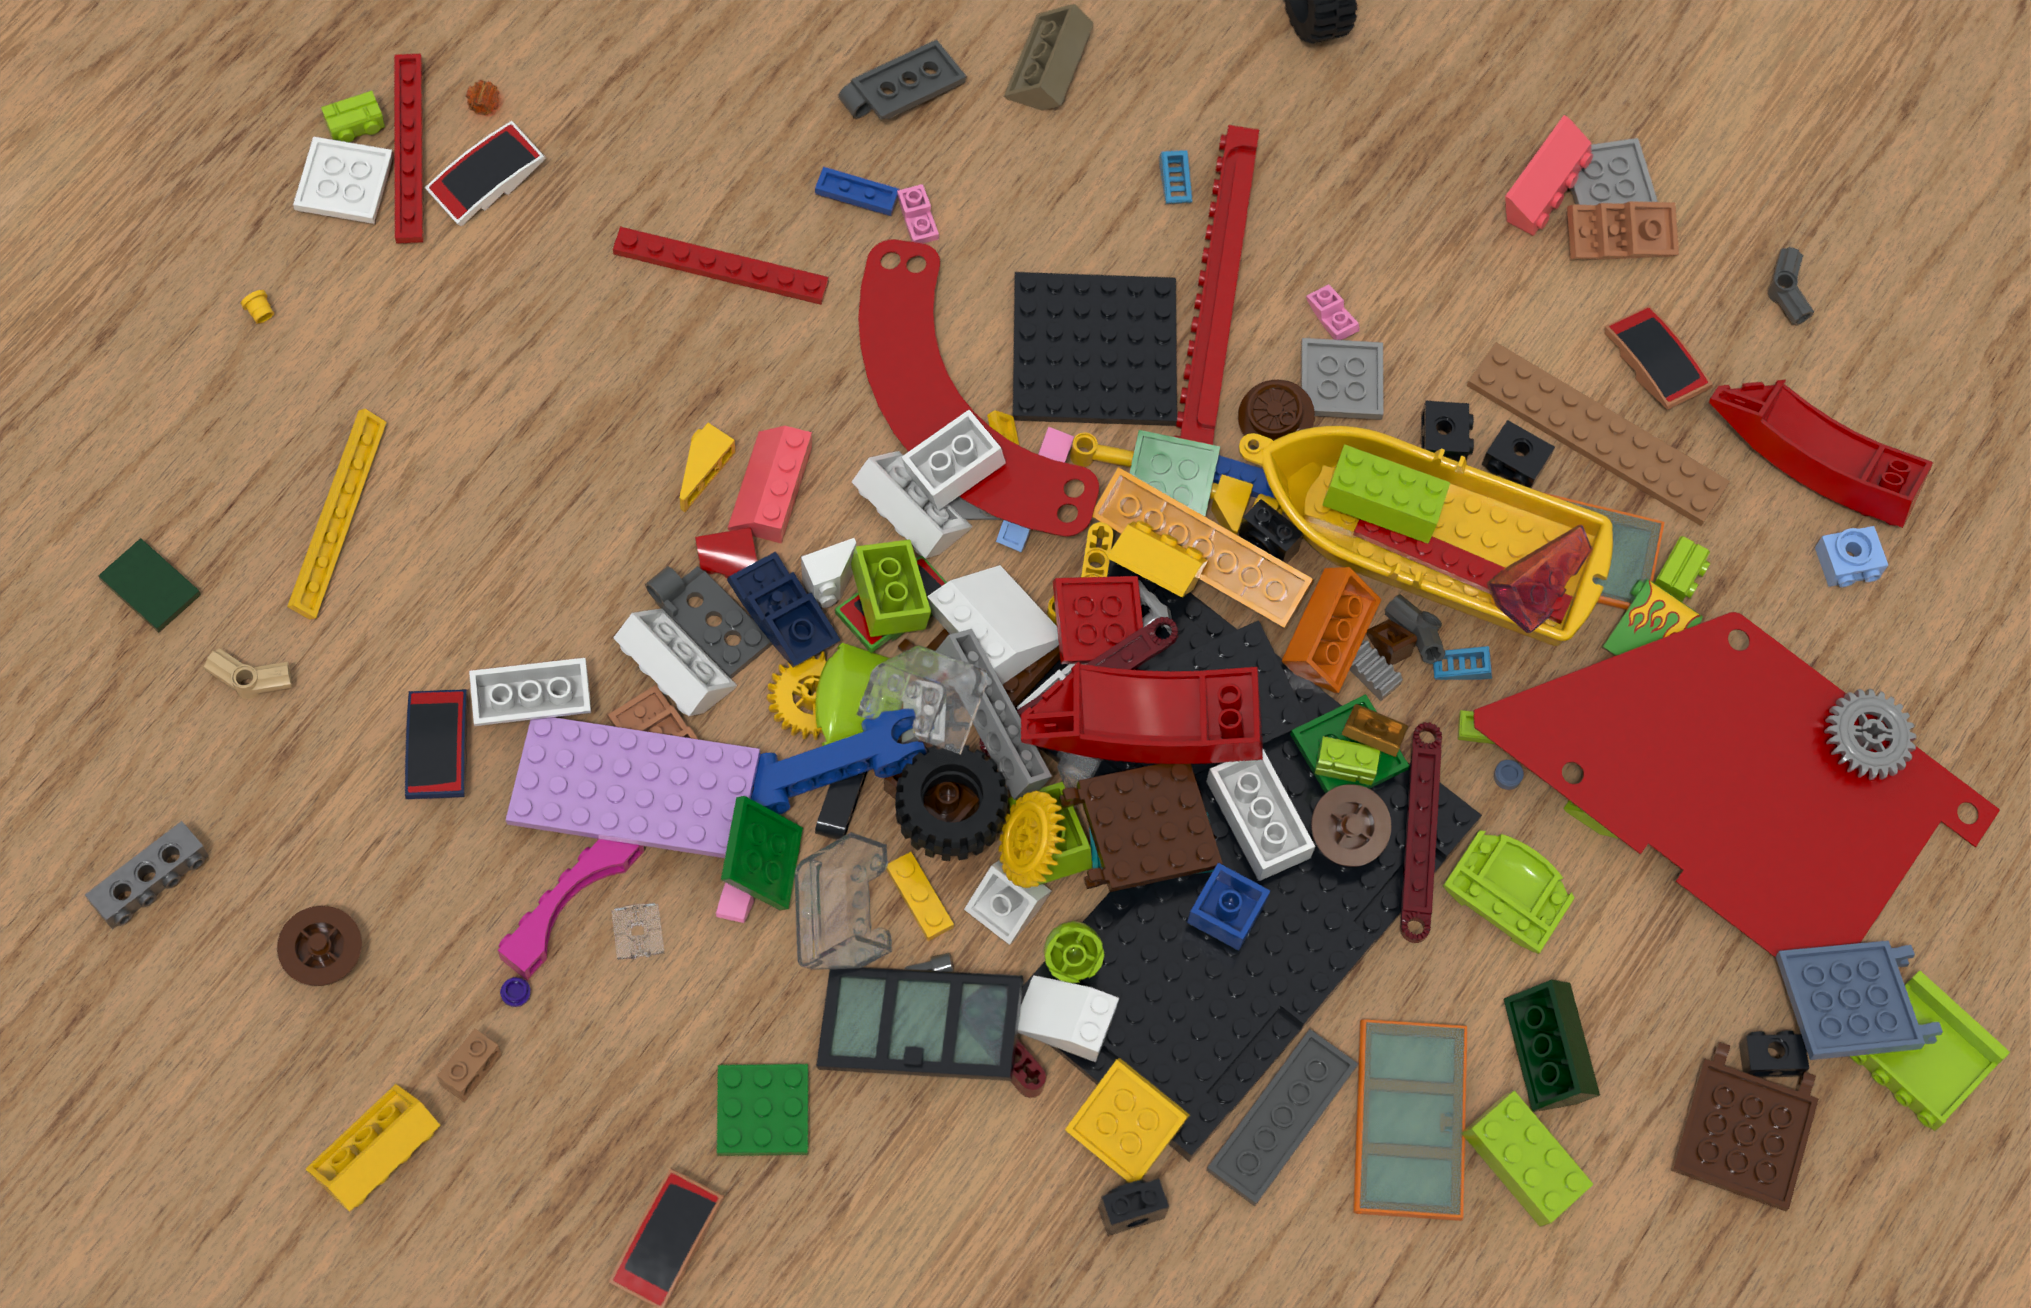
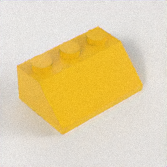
M1138 520L1137 523L1134 521L1129 523L1107 558L1180 597L1194 590L1208 561L1202 557L1203 553L1190 546L1186 549L1178 545V540L1168 534L1163 533L1161 536L1153 532V527L1143 521Z

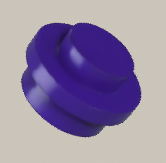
M513 977L503 983L500 994L503 1002L508 1006L520 1007L529 1000L531 989L527 981L519 977Z

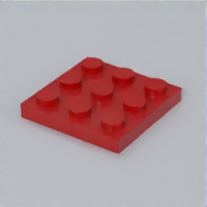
M1138 576L1055 578L1052 581L1061 664H1076L1078 661H1080V664L1089 663L1143 627Z

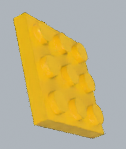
M1119 1058L1065 1128V1131L1130 1183L1143 1179L1190 1114Z

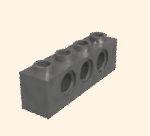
M181 821L87 892L85 896L109 927L114 929L116 926L126 924L132 918V914L141 907L144 908L152 904L156 900L157 895L163 890L170 889L178 884L181 877L189 870L199 868L204 863L205 858L208 857V854L200 841ZM171 855H180L177 861L167 863V859ZM155 873V877L148 882L142 881L146 874ZM126 891L131 892V895L127 899L118 900V897L121 893Z

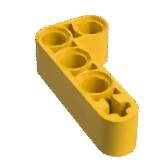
M1097 522L1089 528L1081 577H1107L1110 560L1107 556L1112 547L1113 530L1106 523ZM1097 538L1102 539L1101 548H1096ZM1098 562L1102 566L1099 568L1092 567L1090 563ZM1053 596L1048 603L1047 616L1057 626L1056 613L1053 611L1055 610Z

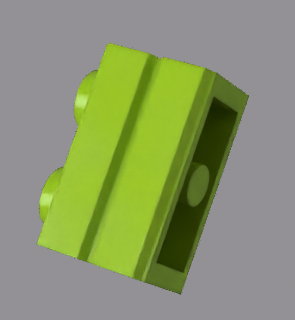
M373 91L321 107L324 121L332 140L350 143L355 137L364 134L374 135L380 129L385 128L383 116Z
M1680 536L1654 583L1681 602H1683L1685 596L1691 599L1699 585L1694 582L1697 575L1703 577L1710 565V562L1706 561L1710 553L1709 550L1699 544H1695L1684 536Z
M1323 736L1318 750L1315 774L1352 782L1357 780L1359 783L1372 785L1377 772L1380 750L1364 744Z

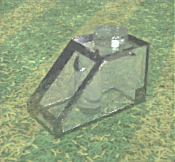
M1059 751L1057 758L1061 760L1057 768L1065 789L1077 788L1078 780L1093 778L1102 759ZM1081 804L1074 805L1073 807L1077 808Z

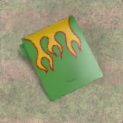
M1648 578L1643 582L1638 580L1629 592L1633 595L1631 598L1632 603L1602 647L1617 656L1700 624L1703 616Z

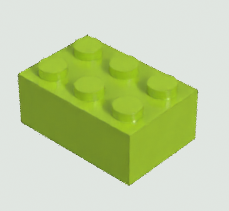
M911 540L855 546L851 568L870 637L925 630L931 610Z
M1063 781L1039 790L1040 792L1050 794L1052 798L1057 800L1055 805L1061 806L1059 797L1063 795L1062 790L1065 789ZM1013 797L1008 798L1009 814L1010 807L1016 804V800ZM1073 806L1055 812V814L1065 817V819L1059 820L1056 825L1066 828V830L1056 833V836L1065 840V842L1055 844V847L1063 853L1052 854V859L1057 861L1058 865L1047 864V868L1053 874H1042L1046 878V882H1038L1039 885L1093 868L1091 848Z

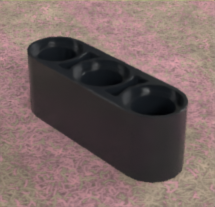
M867 771L830 783L817 820L815 834L841 842L844 841L866 779Z

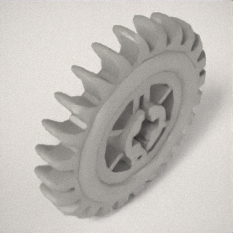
M1857 689L1854 694L1852 692L1846 693L1844 698H1839L1836 701L1838 706L1830 708L1829 712L1835 715L1826 718L1825 722L1831 723L1833 726L1825 729L1824 733H1831L1834 736L1826 744L1837 745L1831 752V755L1842 753L1843 756L1838 762L1839 765L1846 761L1850 762L1847 772H1851L1858 767V777L1864 776L1868 771L1869 780L1874 779L1878 773L1879 778L1883 780L1887 777L1888 771L1890 776H1894L1898 770H1903L1906 767V762L1912 760L1910 752L1914 751L1916 746L1910 741L1915 740L1917 736L1915 733L1910 732V730L1915 725L1907 722L1910 714L1901 712L1903 709L1902 704L1894 705V697L1891 696L1886 700L1885 694L1882 691L1875 695L1873 689H1868L1866 692ZM1865 714H1871L1878 718L1868 720ZM1857 718H1859L1860 726L1854 725ZM1882 720L1885 722L1889 729H1887L1885 725L1881 722ZM1884 740H1885V741H1890V743H1889L1888 747L1886 748V750H1885L1883 744L1881 743V742H1883ZM1875 749L1877 752H1871L1868 750Z

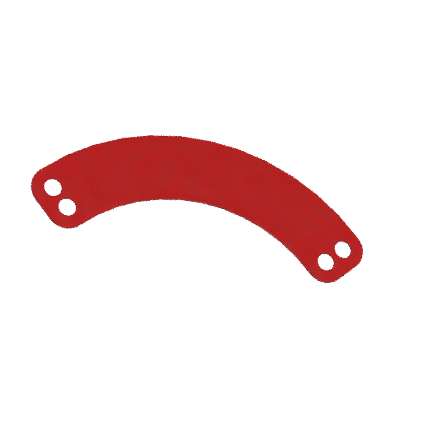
M896 239L885 240L875 245L868 254L860 290L858 317L860 347L869 384L878 407L894 435L909 452L960 415L970 410L1001 447L1006 463L959 497L997 518L1027 529L1063 537L1074 536L1084 531L1092 520L1099 493V482L1096 475L1088 468L1041 456L1011 442L992 429L971 409L950 379L941 358L935 335L934 298L940 269V257L937 251L927 244ZM887 253H896L900 256V263L893 269H886L881 265L882 257ZM919 256L924 258L926 266L921 272L912 273L907 269V262L912 257ZM1071 480H1079L1084 484L1083 493L1075 498L1069 497L1064 493V486ZM1064 505H1073L1078 510L1076 519L1067 523L1059 520L1057 516L1058 510Z

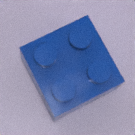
M1218 863L1191 909L1187 923L1239 951L1266 904L1270 890Z

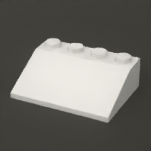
M1000 565L950 580L927 596L933 616L949 634L968 629L973 630L1002 685L1059 646L1057 626Z

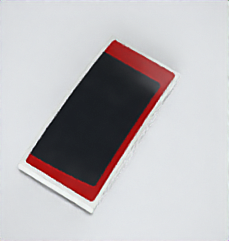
M510 121L467 150L425 188L452 219L462 227L480 208L485 211L503 193L509 195L546 157L513 121Z

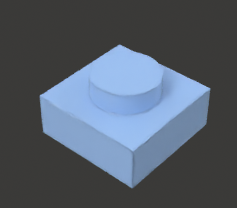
M1003 520L996 542L1022 552L1031 529Z

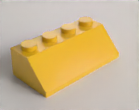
M395 1084L305 1170L341 1206L350 1212L354 1207L361 1205L365 1201L366 1196L376 1186L383 1184L398 1165L406 1162L419 1145L428 1141L433 1136L434 1131L441 1125L418 1099Z

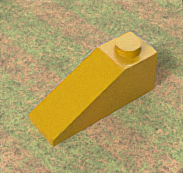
M707 423L702 430L698 429L691 438L679 497L680 508L683 512L689 509L736 453L735 440L710 423Z

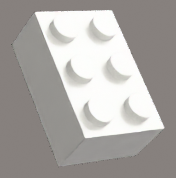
M970 410L901 457L908 475L938 511L1006 463L1001 447Z

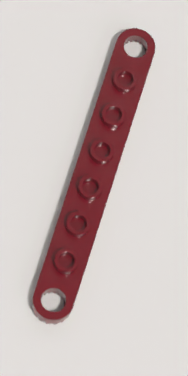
M1168 617L1156 618L1153 622L1144 628L1142 627L1086 665L1135 670L1176 642L1179 634L1177 625ZM1161 625H1168L1172 629L1169 638L1159 639L1156 636L1157 628ZM1044 693L1016 710L1019 717L1021 718V714L1029 707L1033 708L1043 699L1042 695ZM980 738L979 746L981 748V751L984 752L987 757L991 758L983 741Z
M1423 722L1415 728L1411 744L1400 919L1401 935L1411 943L1424 941L1431 930L1442 732L1439 727L1431 724V722ZM1424 731L1433 734L1435 741L1425 744L1424 741H1421L1419 734ZM1411 921L1421 923L1423 932L1417 935L1415 933L1412 934V932H1409L1408 923Z

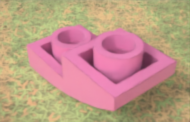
M923 184L898 190L897 195L911 242L927 243L939 240V233L931 214V205Z
M1330 285L1306 296L1313 312L1334 340H1343L1359 331V323L1344 308V300Z
M1048 427L1038 454L1065 463L1074 436Z
M725 882L717 907L716 917L744 923L754 904V897Z

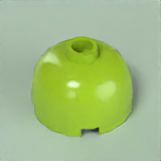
M1071 921L1060 924L1049 933L1044 945V957L1046 965L1053 976L1063 982L1078 983L1079 980L1086 977L1091 978L1101 968L1104 959V949L1102 941L1094 929L1085 923Z

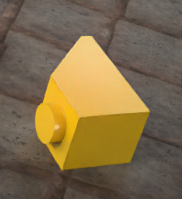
M1222 474L1219 484L1213 483L1210 499H1213L1211 511L1220 526L1238 535L1254 484Z

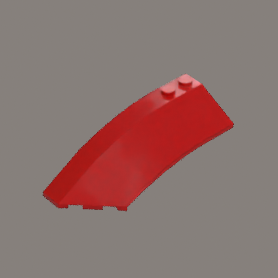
M1776 380L1775 385L1764 386L1763 382L1743 383L1741 388L1731 389L1729 385L1717 387L1709 403L1755 451L1774 466L1813 491L1843 506L1858 511L1864 516H1872L1892 526L1904 527L1932 468V461L1879 443L1855 432L1804 400L1785 385L1786 380Z
M1078 661L1071 668L1072 672L1062 681L1058 680L1042 695L1043 699L1033 708L1029 707L1021 714L1022 743L1084 757L1157 764H1206L1263 760L1257 667L1205 671H1142L1080 664V661Z

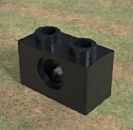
M1763 1031L1748 1033L1739 1043L1742 1071L1759 1078L1802 1077L1803 1073L1809 1069L1807 1050L1802 1035L1795 1034L1794 1031H1780L1776 1035H1766ZM1768 1048L1776 1050L1779 1054V1059L1773 1058L1769 1054Z

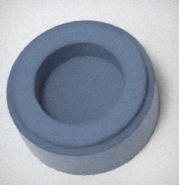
M1504 760L1497 765L1494 771V781L1502 789H1515L1523 779V769L1516 761Z

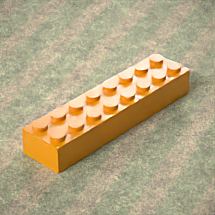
M1119 467L1095 506L1092 517L1099 522L1108 524L1120 534H1122L1129 523L1133 521L1137 523L1139 520L1153 527L1152 531L1161 536L1165 533L1176 538L1178 545L1186 549L1190 546L1203 553L1202 557L1208 561L1199 577L1200 580L1285 629L1288 628L1314 583V579Z

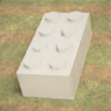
M1264 750L1263 760L1224 762L1209 770L1206 782L1258 881L1311 858L1315 845Z

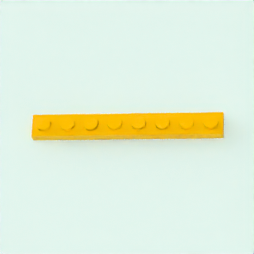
M361 409L357 413L287 605L288 608L309 620L317 617L386 425V421L367 409Z

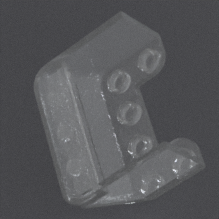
M917 645L877 665L873 669L857 715L874 720L884 711L900 710L902 703L906 702L919 707L913 722V734L917 739L961 754L985 691L988 675L986 670L981 667Z
M850 832L803 859L798 864L795 871L797 960L800 966L811 970L862 968L892 952L890 932L881 927L871 931L869 881L880 876L888 866L886 844Z

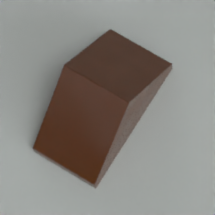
M1390 619L1368 629L1366 632L1372 645L1377 649L1379 656H1384L1388 665H1394L1410 657L1417 643L1415 634Z

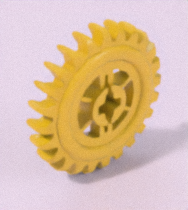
M824 651L821 652L819 659H815V656L794 668L789 663V668L779 664L778 670L781 676L772 673V680L776 684L769 683L767 685L768 690L774 693L767 694L766 696L767 701L774 703L769 705V711L777 713L774 715V721H783L781 729L786 730L792 727V736L797 735L800 731L802 732V739H806L809 734H812L813 739L818 740L819 733L823 734L822 728L817 729L815 713L816 693L814 692H817L820 675L827 662L825 661ZM793 694L801 697L796 704L793 702ZM804 706L807 710L813 711V715L804 713L799 708Z
M1040 791L1025 793L1023 797H1019L1016 800V804L1010 807V814L1007 813L1005 816L1006 823L1002 827L1003 834L999 837V841H1001L999 852H1002L999 860L1003 864L1002 870L1006 873L1007 879L1016 886L1031 888L1032 886H1039L1038 882H1046V878L1042 874H1053L1047 868V864L1058 865V862L1052 859V854L1063 853L1055 847V844L1065 842V840L1056 836V833L1064 831L1066 828L1056 825L1059 820L1065 819V817L1055 814L1062 807L1055 805L1057 800L1048 793Z

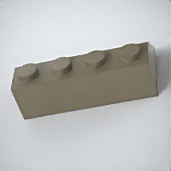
M1075 4L1037 14L1004 94L1007 100L1039 110L1061 106L1094 24Z

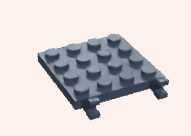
M1889 941L1778 952L1776 959L1810 1060L1922 1049L1924 1044L1936 1043L1937 1039L1935 1036L1943 1033L1940 1023L1918 1024L1898 968L1908 967V958L1915 956L1912 945L1891 948Z

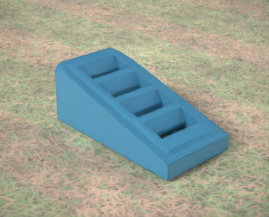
M1162 151L1159 155V165L1165 204L1192 203L1188 151ZM1180 163V167H1168V164ZM1181 172L1182 176L1169 177V173ZM1170 182H1183V186H1170ZM1184 191L1185 196L1171 197V192Z
M1489 646L1445 650L1446 654L1443 659L1448 661V671H1443L1442 660L1433 663L1435 680L1492 679ZM1453 659H1459L1460 670H1454ZM1465 659H1470L1471 669H1466ZM1476 659H1482L1483 668H1477Z

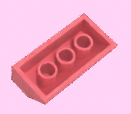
M1564 115L1505 196L1507 222L1532 236L1536 234L1539 228L1543 229L1546 226L1550 217L1549 214L1553 208L1557 209L1561 205L1566 190L1574 187L1578 180L1579 172L1582 168L1586 169L1593 158L1590 140L1569 117Z
M789 426L759 431L733 509L728 530L733 531L751 527L752 536L782 544L812 449V432Z

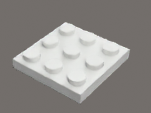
M313 137L293 203L294 209L296 211L374 224L393 160V151Z

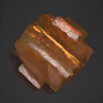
M475 81L473 87L469 86L466 94L469 109L474 111L475 114H482L484 116H487L488 113L491 114L493 109L497 110L500 101L498 87L489 81Z

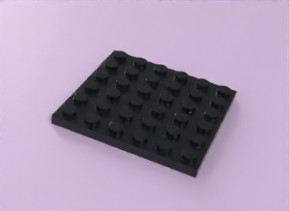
M1015 272L1012 406L1014 421L1176 426V278Z

